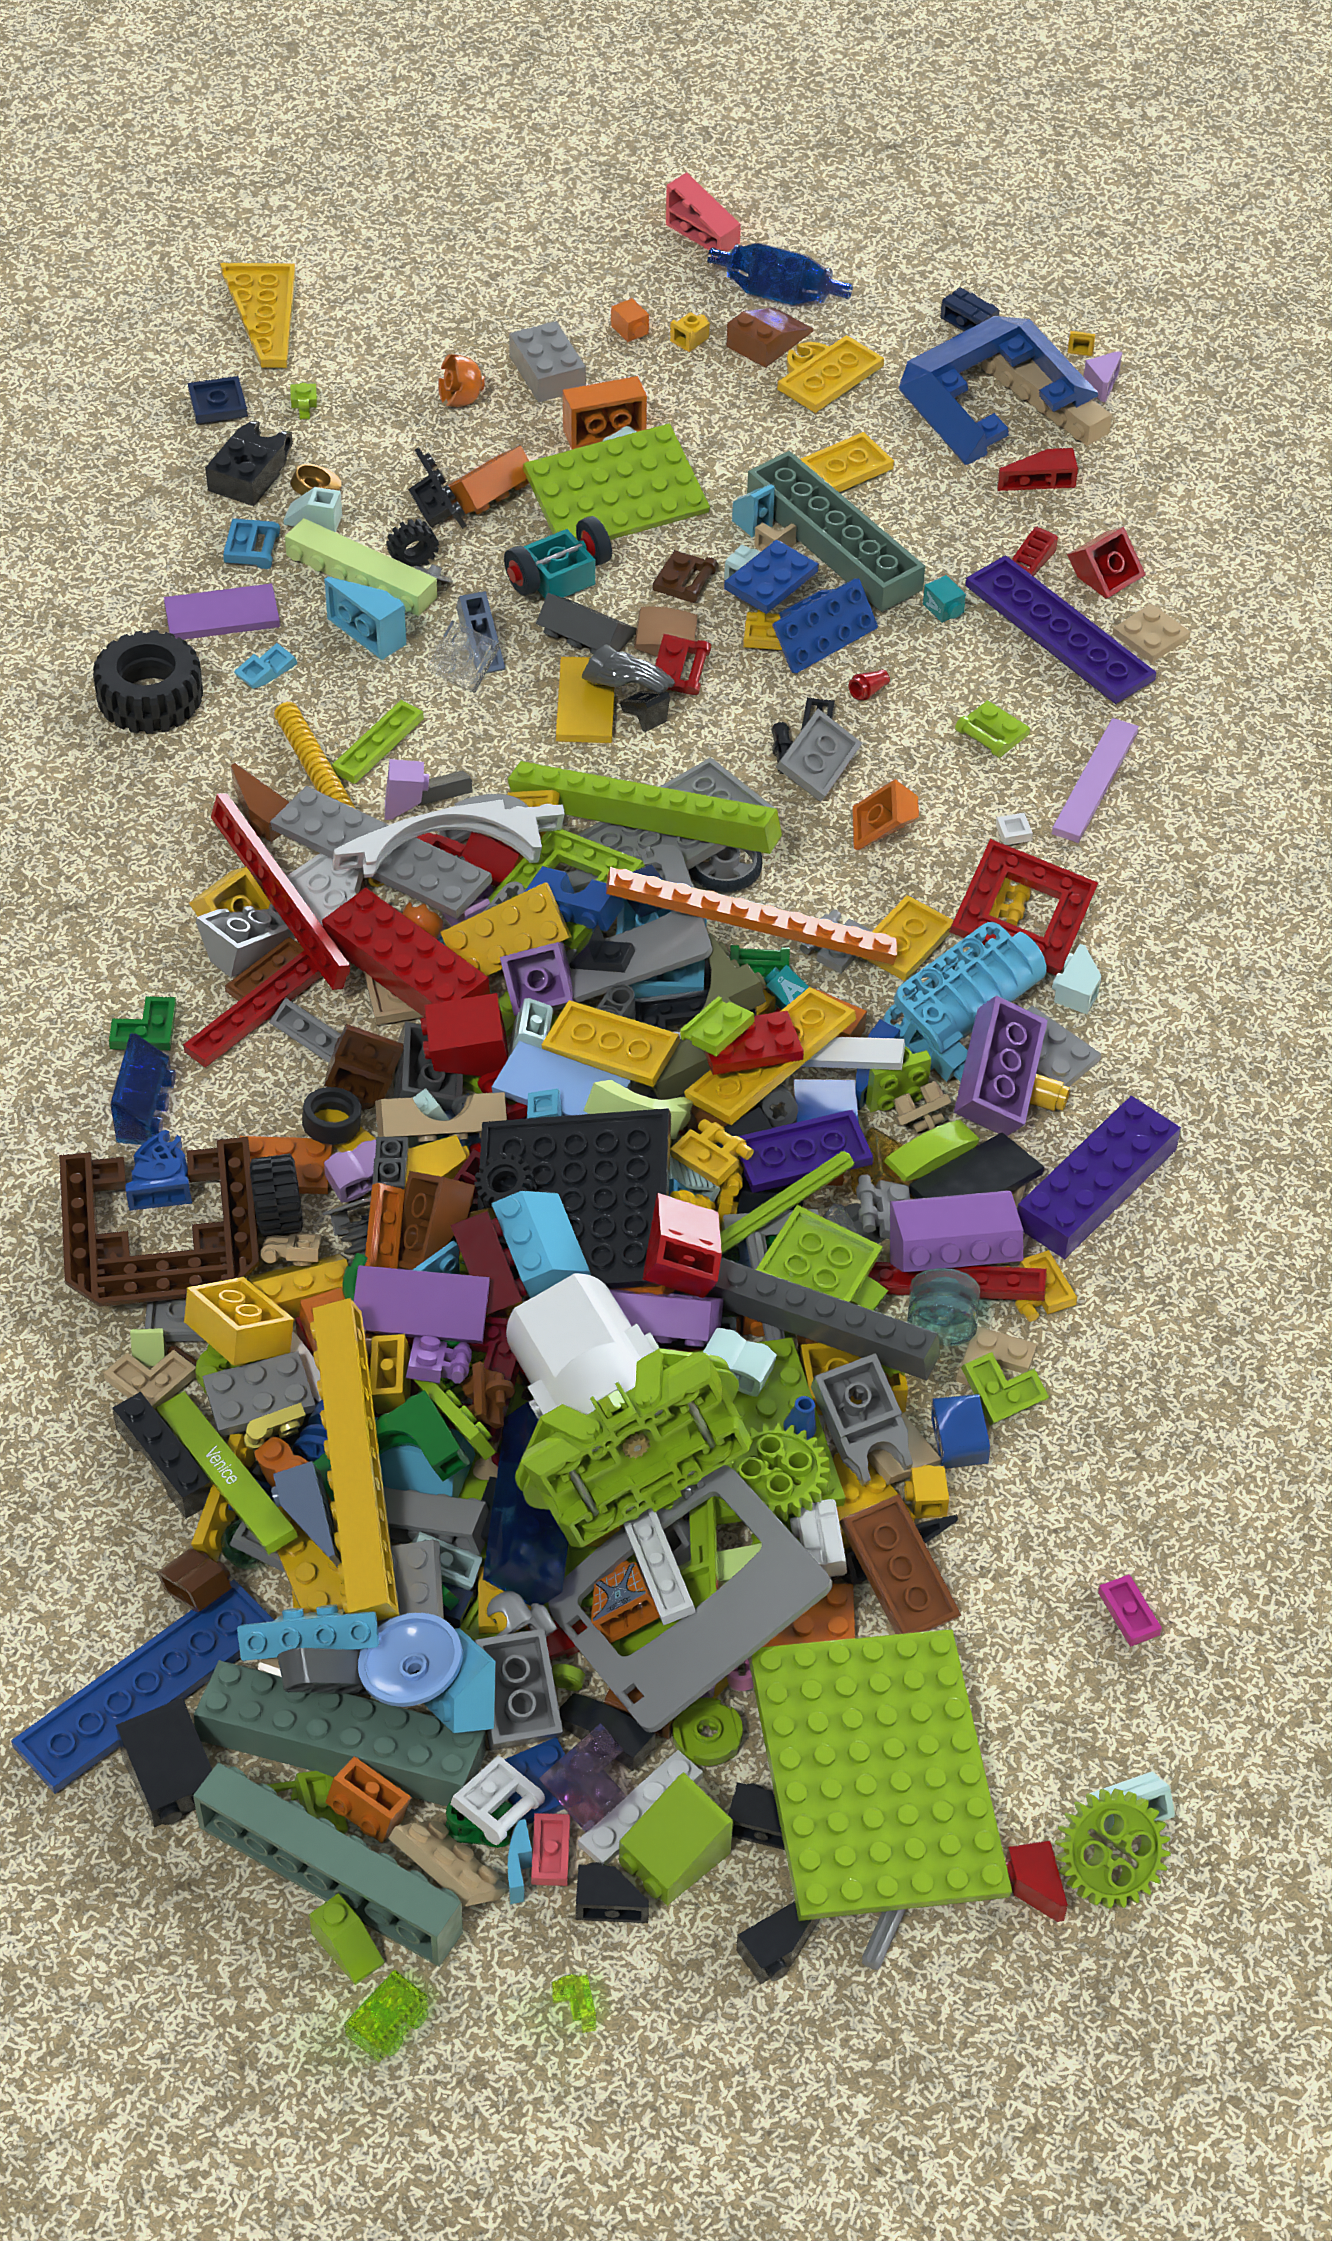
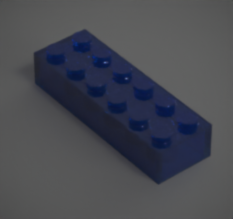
M526 1402L505 1417L483 1580L504 1592L513 1591L518 1593L525 1603L531 1606L533 1603L544 1605L563 1592L568 1540L551 1511L530 1506L524 1498L523 1491L519 1489L515 1481L516 1471L539 1421L530 1404Z

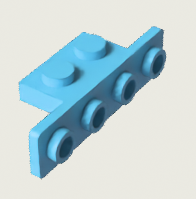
M336 1604L316 1607L317 1612L304 1613L303 1608L286 1609L273 1622L244 1624L237 1628L240 1658L243 1661L277 1658L278 1654L296 1648L346 1650L376 1648L380 1644L376 1613L371 1611L345 1614L344 1609L338 1610Z

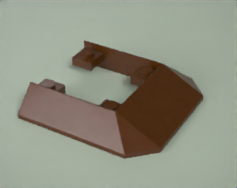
M248 1137L217 1140V1148L187 1151L189 1183L220 1180L223 1221L192 1224L194 1250L130 1256L128 1231L98 1234L96 1192L126 1189L124 1157L92 1160L91 1152L59 1155L65 1284L97 1306L103 1307L186 1298L187 1287L239 1277L246 1278L259 1265Z

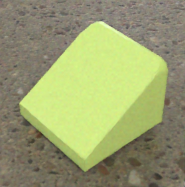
M162 1328L130 1330L132 1357L146 1367L155 1366L166 1357V1344Z

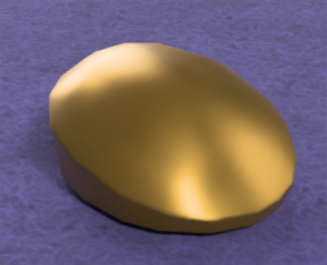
M302 464L297 467L290 480V485L297 493L304 495L314 487L339 491L341 489V480L333 472L311 464Z

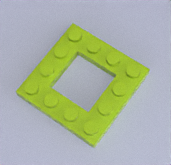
M566 830L547 831L540 839L542 849L539 862L529 863L528 860L523 858L488 899L491 903L502 888L510 882H519L527 888L542 866L554 869L560 862L598 876L596 881L607 883L610 867L627 869L633 872L645 867L640 859ZM566 922L572 937L561 943L576 950L580 942L592 929L577 923Z

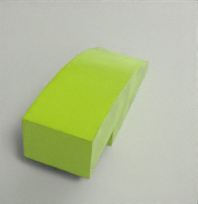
M959 1119L933 1128L914 1138L887 1156L884 1162L906 1182L921 1178L973 1149L980 1139Z

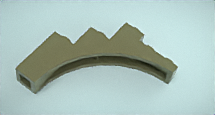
M709 933L713 951L706 960L712 969L711 987L703 1009L718 996L722 997V1001L725 1003L730 1001L747 1010L765 1003L763 990L766 989V984L762 975L759 972L754 973L748 963L740 967L735 959L730 960L725 944L722 941L718 943L713 935ZM680 1039L678 1047L654 1087H651L659 1100L673 1099L683 1094L686 1089L710 1070L704 1050L692 1045L691 1040L686 1039L684 1041Z

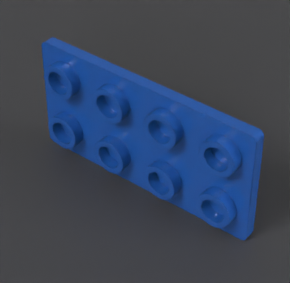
M854 578L836 589L817 591L779 612L781 619L773 623V628L791 673L800 672L878 627L859 578Z

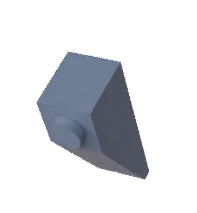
M486 591L459 596L456 609L462 633L478 675L505 670Z
M311 1461L274 1473L276 1486L272 1487L271 1491L276 1506H282L288 1515L338 1568V1564L342 1563L341 1553L335 1544L334 1534L336 1531L322 1474Z

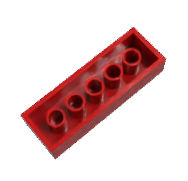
M366 887L322 919L323 928L335 942L345 959L363 972H366L372 979L423 1017H426V1004L491 994L489 978Z

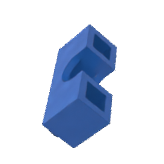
M544 866L541 867L524 891L526 892L548 882L565 922L584 925L589 929L599 925L600 929L606 932L624 907L621 897L606 894L607 883L592 879L584 890L574 893L566 872Z

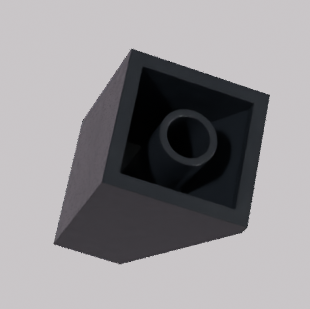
M181 1697L117 1724L116 1730L123 1762L154 1828L162 1824L171 1825L180 1820L183 1815L196 1810L193 1795L210 1774L212 1767L183 1698Z

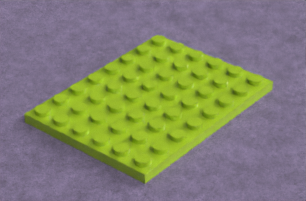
M953 1629L761 1647L748 1658L799 1921L1010 1897L1012 1888Z

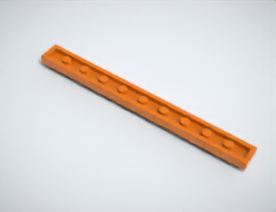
M610 867L607 875L606 894L891 965H894L897 957L896 938L884 933L877 934L862 930L856 926L849 927L833 923L828 919H817L805 916L799 912H789L777 909L771 905H761L749 902L743 898H733L718 894L715 891H705L683 883L677 884L661 880L655 876L633 873L627 869Z

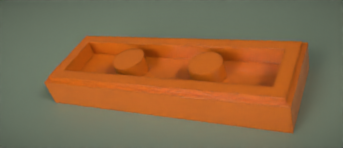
M382 1183L372 1185L365 1256L368 1259L365 1266L398 1269L405 1197L404 1189Z

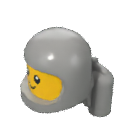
M505 1591L498 1594L488 1604L487 1615L499 1631L497 1636L513 1634L528 1626L531 1630L544 1628L545 1636L547 1637L557 1629L545 1606L533 1603L530 1611L523 1598L513 1591Z

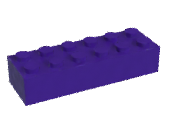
M1130 1096L1018 1204L1017 1212L1023 1232L1065 1260L1177 1150L1181 1127L1135 1097Z

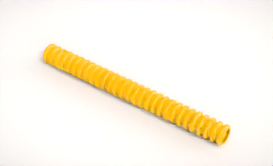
M289 701L280 704L274 711V717L315 789L356 809L297 705ZM367 877L370 885L374 887L384 885L383 883L379 884L381 882L371 877Z

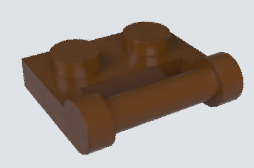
M674 550L654 580L652 590L695 603L700 597V590L709 576L717 571L719 564L712 557L702 559ZM695 570L700 571L693 583L685 587Z

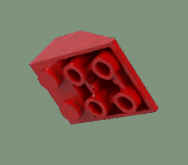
M658 1193L656 1195L643 1280L704 1298L718 1282L722 1248L718 1212Z

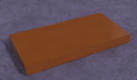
M900 1494L851 1514L839 1521L895 1634L931 1631L961 1616Z

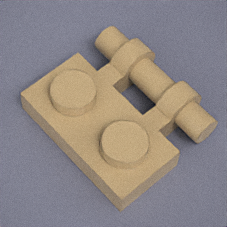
M290 1233L289 1236H269L264 1240L261 1257L267 1263H274L279 1257L286 1258V1261H293L294 1265L310 1266L312 1262H318L322 1234Z

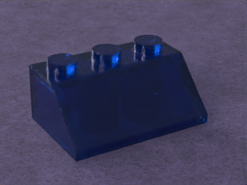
M133 1033L129 1035L110 1106L116 1143L142 1145L163 1129V1117L161 1115L162 1111L167 1112L169 1093L167 1092L168 1088H173L175 1085L176 1072L171 1069L169 1056L139 1035Z

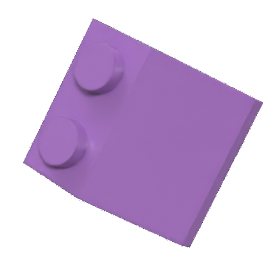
M556 942L500 957L514 1016H517L525 998H531L551 1007L567 1003L569 1000L573 1001L571 971L564 943Z

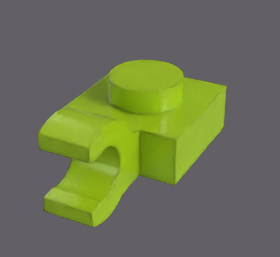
M316 383L291 384V409L299 408L300 420L310 419V408L317 407Z

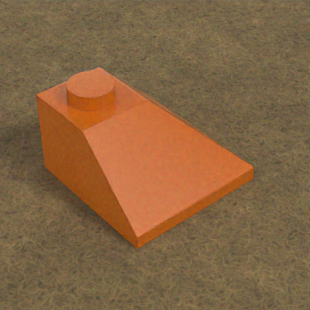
M895 779L854 805V849L860 850L919 818L918 796Z

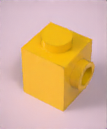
M923 1465L911 1468L910 1481H904L905 1501H911L915 1519L947 1517L949 1494L944 1466Z

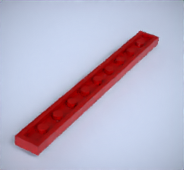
M227 793L216 794L211 819L244 866H247L268 900L331 989H343L350 972L348 960L345 959L335 942L317 920L310 907L307 906L297 889L292 885Z

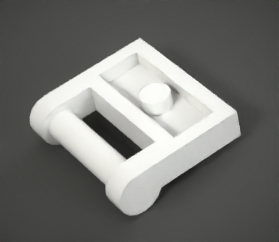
M498 1755L453 1796L451 1805L479 1827L489 1842L498 1845L507 1837V1831L529 1810L537 1809L545 1801V1796L535 1784ZM516 1791L522 1798L497 1821L491 1814Z

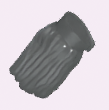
M608 644L603 645L589 659L582 673V679L595 686L600 684L618 688L628 683H638L660 694L667 690L668 687L671 688L675 685L674 679L658 666L648 661L637 659L629 653L617 652Z

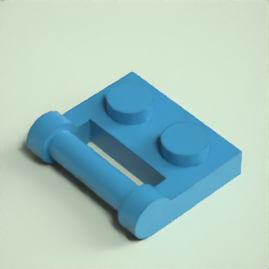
M232 518L223 553L224 563L257 565L262 569H270L273 562L271 555L275 539L280 534V525L272 521ZM258 534L265 535L261 552L254 551Z

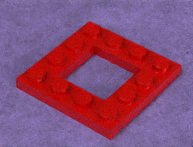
M990 839L949 932L965 938L987 922L999 924L1012 937L1021 931L1029 936L1041 950L1046 962V972L1056 976L1063 969L1099 882ZM1005 878L1059 899L1044 937L989 915ZM987 934L982 941L983 945L991 938L996 939V935Z

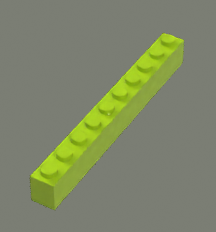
M524 761L518 763L507 779L511 792L555 790L559 792L558 805L563 804L564 814L767 854L772 852L782 836L777 808Z

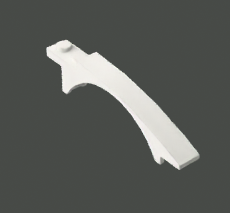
M502 799L453 806L403 819L360 836L334 849L332 867L333 870L363 868L364 878L373 877L383 860L398 846L419 835L441 830H466L491 836L511 846L529 863L539 862L542 849L539 832L561 830L565 815L563 804H543L538 807L526 808L516 806L511 809H505Z

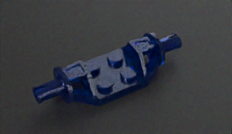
M763 243L746 246L736 244L731 253L715 249L714 247H711L708 252L709 255L713 256L707 257V263L727 267L728 278L733 279L748 294L790 305L816 300L823 303L828 294L847 300L852 295V292H848L853 290L852 283L834 280L831 268L823 267L806 254ZM740 270L747 273L748 277L739 273L738 271ZM807 290L818 291V292H817V293H812V292H807Z

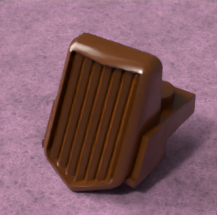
M346 1024L335 1044L334 1052L327 1067L324 1086L350 1091L359 1099L362 1110L373 1108L376 1104L375 1101L385 1099L393 1081L392 1074L404 1049L403 1043Z

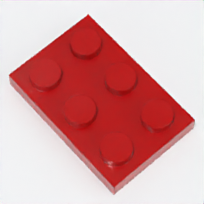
M788 1011L754 1016V1023L722 1050L719 1055L714 1056L704 1051L713 1075L800 1061L804 1057V1050Z

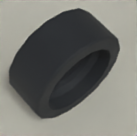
M337 1087L319 1088L310 1093L304 1100L302 1126L309 1137L320 1143L332 1145L345 1143L353 1139L360 1130L362 1106L359 1099L350 1091ZM334 1109L346 1113L349 1118L339 1122H326L314 1114L321 1110Z

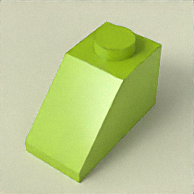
M339 1893L309 1914L311 1934L354 1985L384 1965V1960L361 1919Z

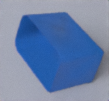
M979 1394L934 1398L931 1408V1421L938 1455L941 1458V1466L949 1469L988 1464L990 1443ZM938 1436H939L940 1442H941L942 1456H941V1451H940Z

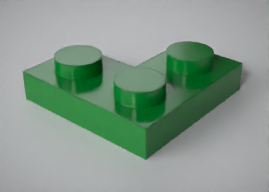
M146 996L142 1019L112 1018L109 1035L110 1049L171 1051L177 1007L176 997Z

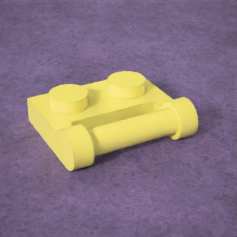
M298 1403L250 1421L244 1436L246 1447L256 1450L263 1444L265 1439L279 1435L280 1439H284L299 1432L298 1428L303 1425L305 1418L302 1404Z

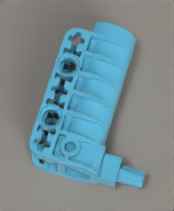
M987 922L901 984L894 995L895 1004L886 1011L882 1020L900 1029L899 1039L905 1040V1046L910 1049L912 1054L927 1050L932 1059L930 1070L935 1069L946 1082L954 1076L961 1082L968 1050L960 1042L972 1033L977 1009L996 995L1009 1002H1013L1041 981L1046 975L1044 956L1037 944L1020 931L1012 937L999 924ZM987 934L996 935V939L991 938L983 945L982 941ZM970 947L966 952H963V948ZM922 978H929L928 980L922 983ZM904 1014L900 1025L898 1023L895 1025L891 1024L892 1019L897 1020Z

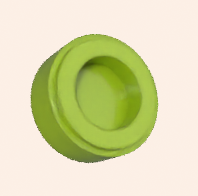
M561 1663L552 1666L553 1680L556 1687L569 1691L582 1689L586 1677L582 1670Z

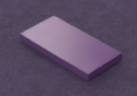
M272 583L164 597L169 633L173 634L176 639L180 637L185 640L280 627Z
M358 1265L354 1303L362 1312L363 1326L366 1333L405 1334V1337L412 1338L433 1336L445 1341L483 1344L490 1277Z

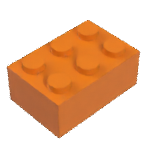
M638 376L563 390V431L571 449L602 442L604 438L611 436L625 426H629L637 432L646 430L647 394Z

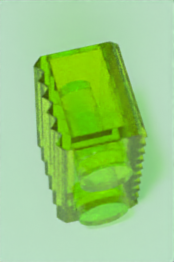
M394 1970L344 2023L346 2037L377 2062H381L386 2055L389 2057L393 2056L402 2046L403 2036L411 2028L416 2030L425 2022L429 2013L427 1995L413 1983H410L408 1979H405L397 1970Z

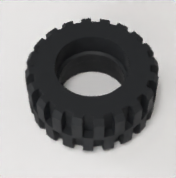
M142 630L135 631L133 635H122L118 641L113 640L106 646V649L103 648L94 662L93 678L99 710L109 722H114L115 726L123 730L129 728L130 732L139 733V731H145L146 734H154V731L157 730L162 732L169 731L170 727L174 725L176 727L182 725L185 722V718L189 720L202 702L203 684L199 657H197L193 647L180 637L176 639L171 633L165 632L161 634L158 630H150L148 633H143ZM150 678L163 680L159 683L151 685L133 684L137 681Z

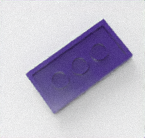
M853 1109L739 1136L746 1141L747 1146L754 1150L749 1160L738 1156L752 1193L793 1184L842 1151L849 1153L854 1162L853 1167L849 1170L873 1164V1155Z

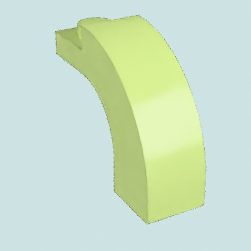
M613 1080L594 1082L583 1111L588 1114L669 1108L671 1113V1139H676L679 1130H683L690 1120V1110L693 1102L685 1097L667 1100L648 1098L626 1089Z

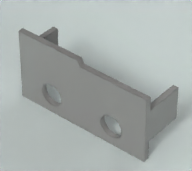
M371 1198L362 1199L323 1212V1216L330 1214L335 1236L349 1233L348 1230L338 1228L343 1224L350 1223L347 1211L370 1205Z

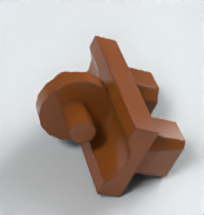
M479 1361L472 1365L473 1375L463 1380L465 1395L474 1400V1404L467 1408L477 1419L474 1425L480 1421L482 1425L488 1424L494 1429H498L504 1426L503 1406L506 1404L505 1399L514 1395V1384L511 1381L504 1380V1374L486 1369L484 1363Z

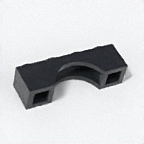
M139 1392L112 1407L116 1430L133 1451L139 1450L149 1460L159 1475L168 1497L182 1515L187 1519L203 1510L212 1487L210 1479L145 1396Z

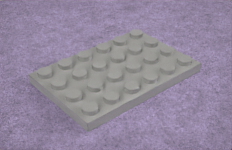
M711 757L660 786L774 808ZM598 822L577 834L625 854L645 849L648 846L672 844L681 850L688 870L728 847L605 822ZM655 868L663 880L666 881L663 870Z

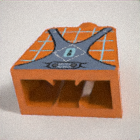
M624 1561L620 1563L612 1573L599 1579L594 1584L591 1623L604 1635L610 1644L660 1617L640 1565L637 1562L630 1563Z

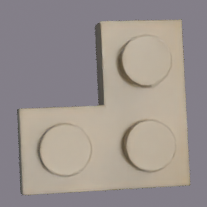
M975 1326L958 1370L956 1382L969 1385L961 1367L990 1352H993L1000 1367L1023 1374L1029 1371L1037 1350V1344Z
M174 1350L152 1369H148L129 1353H126L103 1373L105 1381L127 1398L141 1392L157 1411L156 1407L168 1401L196 1377V1366Z

